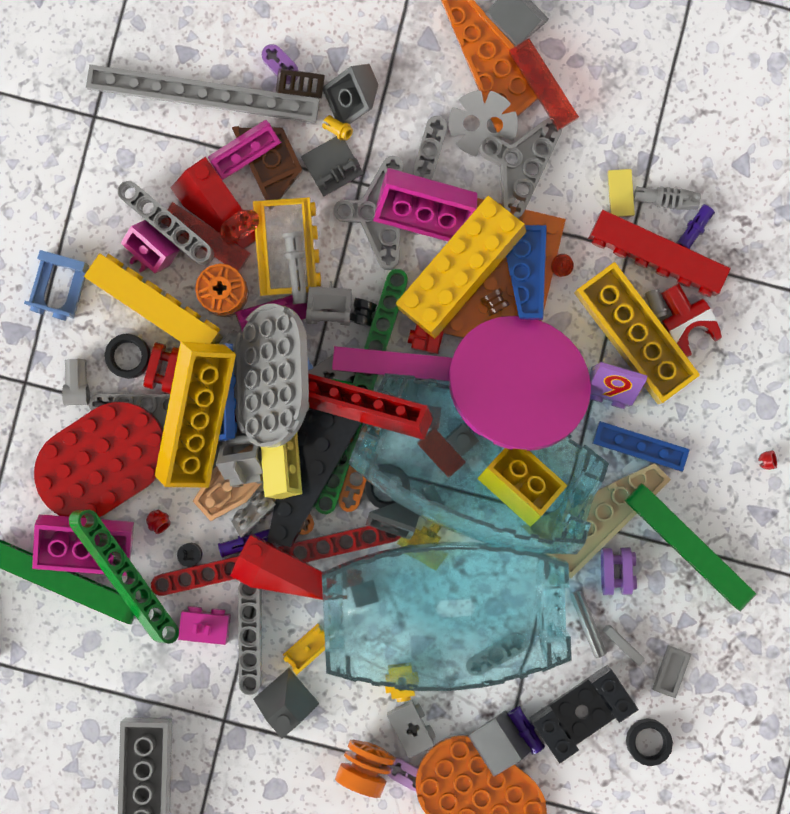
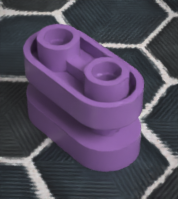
M630 547L620 548L619 555H613L612 548H602L600 558L603 595H614V588H620L622 595H632L633 590L637 589L636 575L633 576V566H636V553L632 552ZM614 564H619L620 578L614 579Z

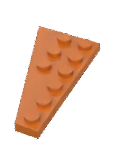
M441 0L477 88L482 92L484 103H486L490 91L496 92L511 103L502 114L515 111L518 117L550 89L546 81L502 31L485 15V12L474 0ZM492 117L491 121L496 133H498L503 128V122L498 117Z

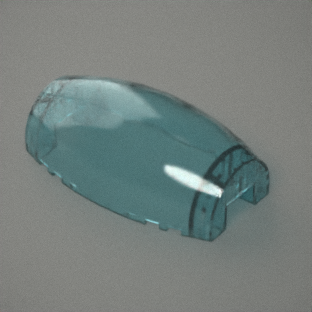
M384 374L377 392L427 405L433 420L424 440L364 424L348 464L369 483L396 503L418 516L454 533L480 542L514 550L544 554L576 555L582 549L591 525L590 522H587L593 498L603 484L609 463L587 445L582 447L571 439L572 435H568L565 439L550 447L530 451L568 485L546 512L530 527L477 479L504 448L493 444L492 441L482 435L479 436L464 422L454 406L449 386L437 383L438 380L429 379L427 382L416 380L415 376ZM462 422L479 440L463 456L445 439Z
M435 542L379 551L323 571L322 591L326 674L342 677L354 682L361 681L371 683L373 686L380 687L382 685L395 687V689L456 691L503 684L505 681L516 678L523 679L528 677L529 674L539 671L545 672L572 661L571 636L566 630L565 588H569V563L566 560L537 551L502 544Z

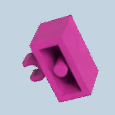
M146 220L132 225L121 241V244L134 255L130 259V264L132 265L140 261V273L148 268L155 274L171 265L180 251L176 245Z
M188 606V610L184 609L181 611L178 640L226 645L229 638L231 614H225L226 610L213 608L211 612L202 611V607Z

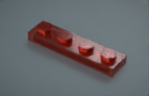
M530 38L509 50L510 56L556 129L559 131L576 121L579 116Z
M172 202L167 210L213 249L214 258L240 272L251 253ZM164 218L161 221L167 227H170L172 222L171 218ZM182 233L180 235L189 240V233ZM204 247L200 248V249H202L203 251H205V252L208 253L207 248H204Z

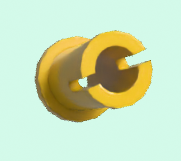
M331 115L324 119L329 124L323 123V129L337 135L339 140H348L352 136L353 129L349 123H342Z

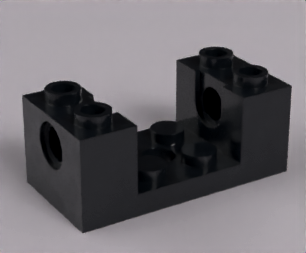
M606 665L529 718L560 764L579 751L576 745L612 720L616 719L620 723L639 709L613 670ZM580 705H585L588 708V714L583 718H579L575 714L576 708Z

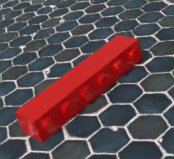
M603 209L599 213L588 239L593 240V245L602 249L606 246L614 250L613 254L621 258L630 257L635 260L634 263L643 268L648 266L656 269V274L665 278L671 276L678 279L677 283L687 288H690L691 285L699 289L698 293L710 298L720 294L731 269Z
M308 373L309 408L422 440L425 439L433 420L427 405Z

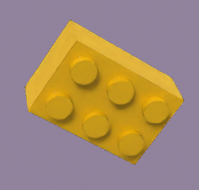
M504 448L477 478L530 527L546 512L568 486L527 449L513 448L511 450Z

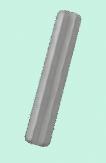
M581 590L575 591L570 594L593 655L595 658L603 657L607 652L584 594Z

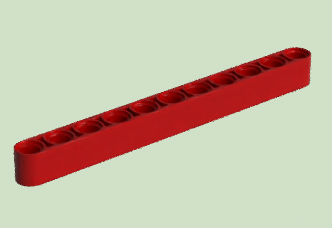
M367 525L294 542L292 547L282 545L277 547L295 556V548L303 546L307 550V555L300 560L310 562L395 542L401 537H389L385 531ZM373 530L376 534L375 541L371 543L365 542L363 532ZM344 535H349L353 539V545L349 548H344L340 544V538ZM321 540L327 541L330 545L329 552L320 553L317 549L318 542ZM239 556L162 573L152 579L151 589L156 595L165 596L233 580L234 578L226 570V565L228 562L236 563ZM206 567L212 568L215 572L212 580L206 579L203 575ZM182 573H188L191 576L192 581L190 585H184L181 582L180 577ZM160 578L166 579L169 583L166 591L158 587V580Z

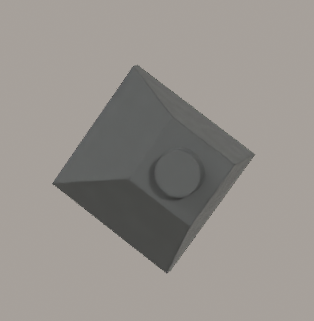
M370 64L350 66L324 85L323 92L335 119L342 123L351 124L373 108L378 82Z
M410 501L396 502L369 512L365 525L410 540L415 532L421 509L416 508L417 505Z
M290 668L253 698L266 721L282 739L319 705L316 698Z

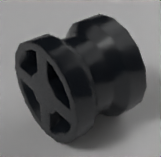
M192 542L182 545L177 551L178 561L186 567L198 564L203 555L201 547Z

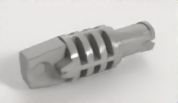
M636 186L634 201L655 203L657 207L675 208L677 210H698L701 194L685 189L665 188L663 186L657 187V189Z

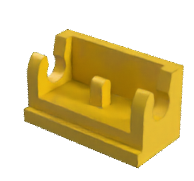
M318 623L283 654V659L292 666V670L297 675L333 643V639Z

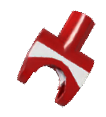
M679 283L661 293L672 313L670 317L662 320L661 324L686 357L692 355L688 346V335L693 328L704 330L715 342L722 338L716 317L704 299L690 304Z

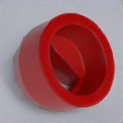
M773 450L760 454L758 461H763V463L759 464L760 467L766 470L777 469V457Z

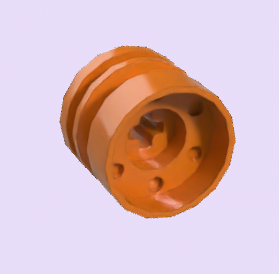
M211 265L201 272L196 281L195 291L197 299L206 310L216 316L228 317L235 315V312L242 310L248 301L249 290L247 282L230 265ZM220 284L227 288L223 290L222 295L215 291L220 287Z
M350 740L347 747L352 751H346L344 756L352 764L341 763L335 780L342 786L359 794L381 798L387 781L378 774H390L391 768L387 765H393L396 758L373 743Z

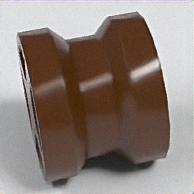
M501 288L480 299L482 304L487 306L489 316L510 305L508 300H504Z

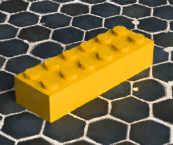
M487 196L395 303L398 309L435 339L526 233L525 224L490 196Z
M99 253L83 276L180 342L219 344L223 338L219 334L221 329L207 319L203 323L199 320L201 315L188 306L182 309L180 307L182 303L170 294L161 295L163 290L149 280L143 283L142 279L144 277L130 267L124 270L122 268L124 264L109 253L106 257Z
M615 262L574 292L631 370L647 375V380L643 386L657 404L664 403L700 376Z
M180 342L155 477L165 487L209 488L236 354L224 344Z

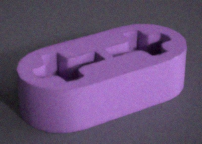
M269 44L262 50L263 62L276 76H278V69L283 65L287 69L293 68V70L298 71L297 65L277 45ZM277 52L276 56L279 62L277 63L274 59L267 60L269 58L267 53ZM287 75L286 84H290L291 77Z

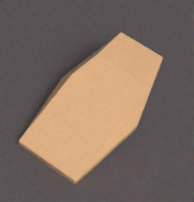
M250 444L238 453L252 451L253 445ZM216 466L212 471L209 488H201L193 502L212 521L246 503L262 483L253 482L243 484L241 487L230 486L229 479L225 480Z

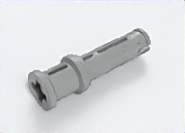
M303 231L282 234L286 245L284 257L289 261L293 304L308 303L302 259L306 255L302 248L301 236H303Z

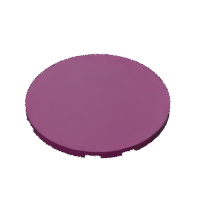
M505 316L486 321L475 327L462 339L450 364L449 389L459 415L479 436L482 435L492 441L493 444L503 448L532 451L557 444L575 430L583 419L589 405L591 395L590 375L581 353L562 332L540 320L519 319V316Z

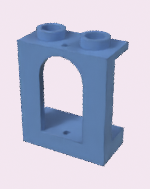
M39 250L37 257L40 260L30 299L25 301L24 304L30 306V311L44 315V311L53 313L52 317L66 321L67 317L74 319L86 279L83 276L88 271L89 265L82 261ZM53 265L75 271L67 300L58 309L48 307L44 300Z

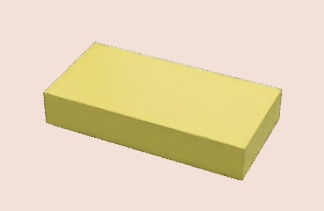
M632 169L608 170L610 213L618 217L634 216Z

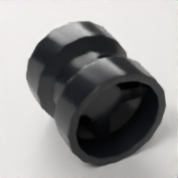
M355 298L353 303L354 311L350 313V322L370 327L372 322L371 315L375 312L377 304Z

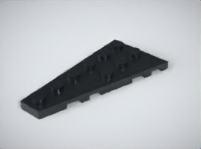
M312 408L308 409L303 423L297 432L302 494L276 499L267 542L287 547L293 546L306 523L307 517L316 506L319 496L332 478L362 422Z

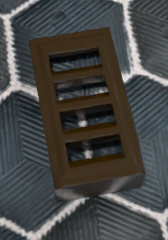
M279 68L276 92L322 98L325 75ZM287 75H291L289 88H285ZM296 76L300 77L298 90L294 89ZM305 77L308 78L307 91H303ZM313 78L318 79L316 92H311Z

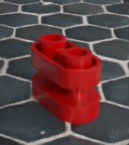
M156 342L151 352L143 386L154 389L157 383L162 384V392L171 394L179 348L173 347L171 353L165 352L166 344ZM163 361L168 362L165 376L160 375Z

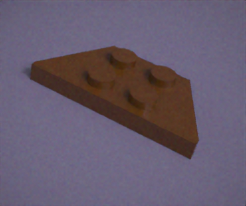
M239 126L232 127L236 138L252 129L240 128ZM272 127L281 143L249 163L265 200L281 199L303 172L283 127ZM268 206V207H269V209L271 210V209H273L275 206Z

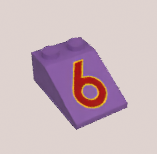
M600 362L592 366L590 371V400L600 403L603 402V399L612 402L611 406L620 409L632 406L647 380V375Z

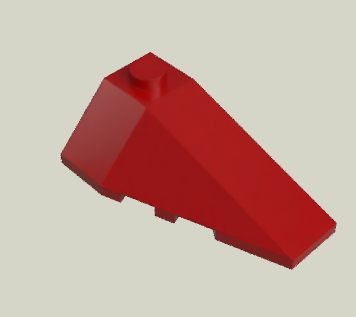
M206 157L185 170L170 187L187 210L214 228L240 249L244 250L256 241L254 225Z
M254 534L249 536L230 574L232 578L252 588L321 600L326 599L336 578Z

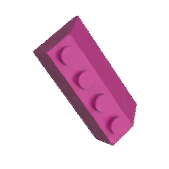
M387 168L373 221L449 241L477 209V193Z
M38 515L34 524L32 569L104 574L70 527L68 516ZM81 518V524L84 527L87 520L86 518ZM101 519L129 560H131L134 522ZM98 534L94 539L96 545L100 543V536ZM110 553L108 561L112 564L114 556Z

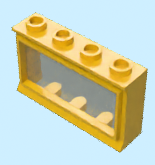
M310 197L253 201L260 296L292 294L289 261L284 257L286 253L285 238L282 237L283 233L303 231L301 239L302 248L306 254L304 255L305 258H302L306 293L309 292V287H321V273H316L315 264L320 263L319 249H314V240H318L317 226H313L312 216H316L315 202H311Z

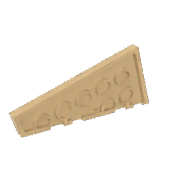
M652 463L538 519L531 527L527 524L521 527V529L571 579L637 514L625 502L628 496L641 483L656 495L671 479L655 463Z

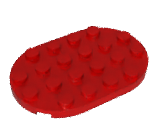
M111 402L93 409L55 434L41 448L34 467L35 485L42 501L59 516L70 517L71 513L76 510H92L98 517H101L147 488L157 479L155 472L163 436V428L160 422L152 413L139 405L127 402Z

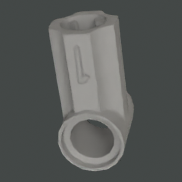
M85 359L65 360V385L62 388L64 406L89 405L90 390L87 384Z

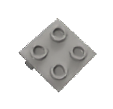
M264 490L256 493L251 498L250 503L244 509H239L233 516L231 522L240 537L245 536L247 533L250 534L257 527L256 523H261V518L266 519L265 514L268 516L273 512L276 500L265 497Z

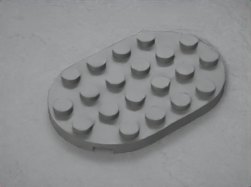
M265 304L255 309L246 318L248 323L244 327L243 332L239 331L234 347L236 354L234 362V375L236 377L234 394L237 402L235 414L238 426L242 433H246L250 439L249 442L260 447L275 448L284 445L294 437L300 429L306 412L309 409L307 332L301 319L292 309L278 304Z

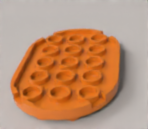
M468 735L452 736L439 741L426 752L418 766L415 781L416 793L425 814H547L545 798L536 782L515 764L500 774L493 776Z

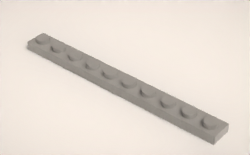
M90 64L86 83L88 90L316 123L320 102L319 98Z

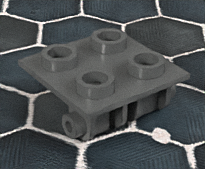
M337 136L301 156L323 197L364 174L358 160L353 156L345 140L341 141Z

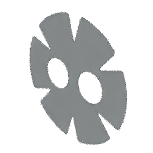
M481 90L470 92L459 99V102L466 111L453 107L450 112V134L452 137L465 134L456 145L472 156L476 157L478 155L482 141L489 136L502 140L500 137H503L510 141H514L518 130L517 114L515 111L502 114L511 103L496 92H489L486 103L483 101ZM469 115L476 116L480 121V126L475 131H468L464 127V119ZM492 117H498L503 122V128L498 133H492L487 128V121ZM486 143L484 146L486 152L494 154L497 151L493 143Z

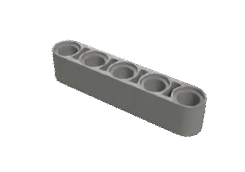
M124 181L119 185L118 196L121 200L200 265H206L213 260V249L132 181ZM135 188V195L132 198H126V190ZM146 203H153L152 212L148 214L143 213L144 205ZM164 218H171L170 227L162 229L161 221ZM182 233H189L188 242L180 244L179 236ZM202 247L207 248V256L203 259H198L196 256L198 249Z
M241 582L238 587L239 688L242 693L253 695L262 685V589L256 588L254 594H248L244 590V583ZM246 606H253L256 609V616L253 618L247 617L244 613V608ZM248 629L253 630L256 633V640H246L244 632ZM247 653L255 655L257 661L254 665H249L245 662L244 657ZM245 678H254L257 683L256 687L252 689L246 687Z

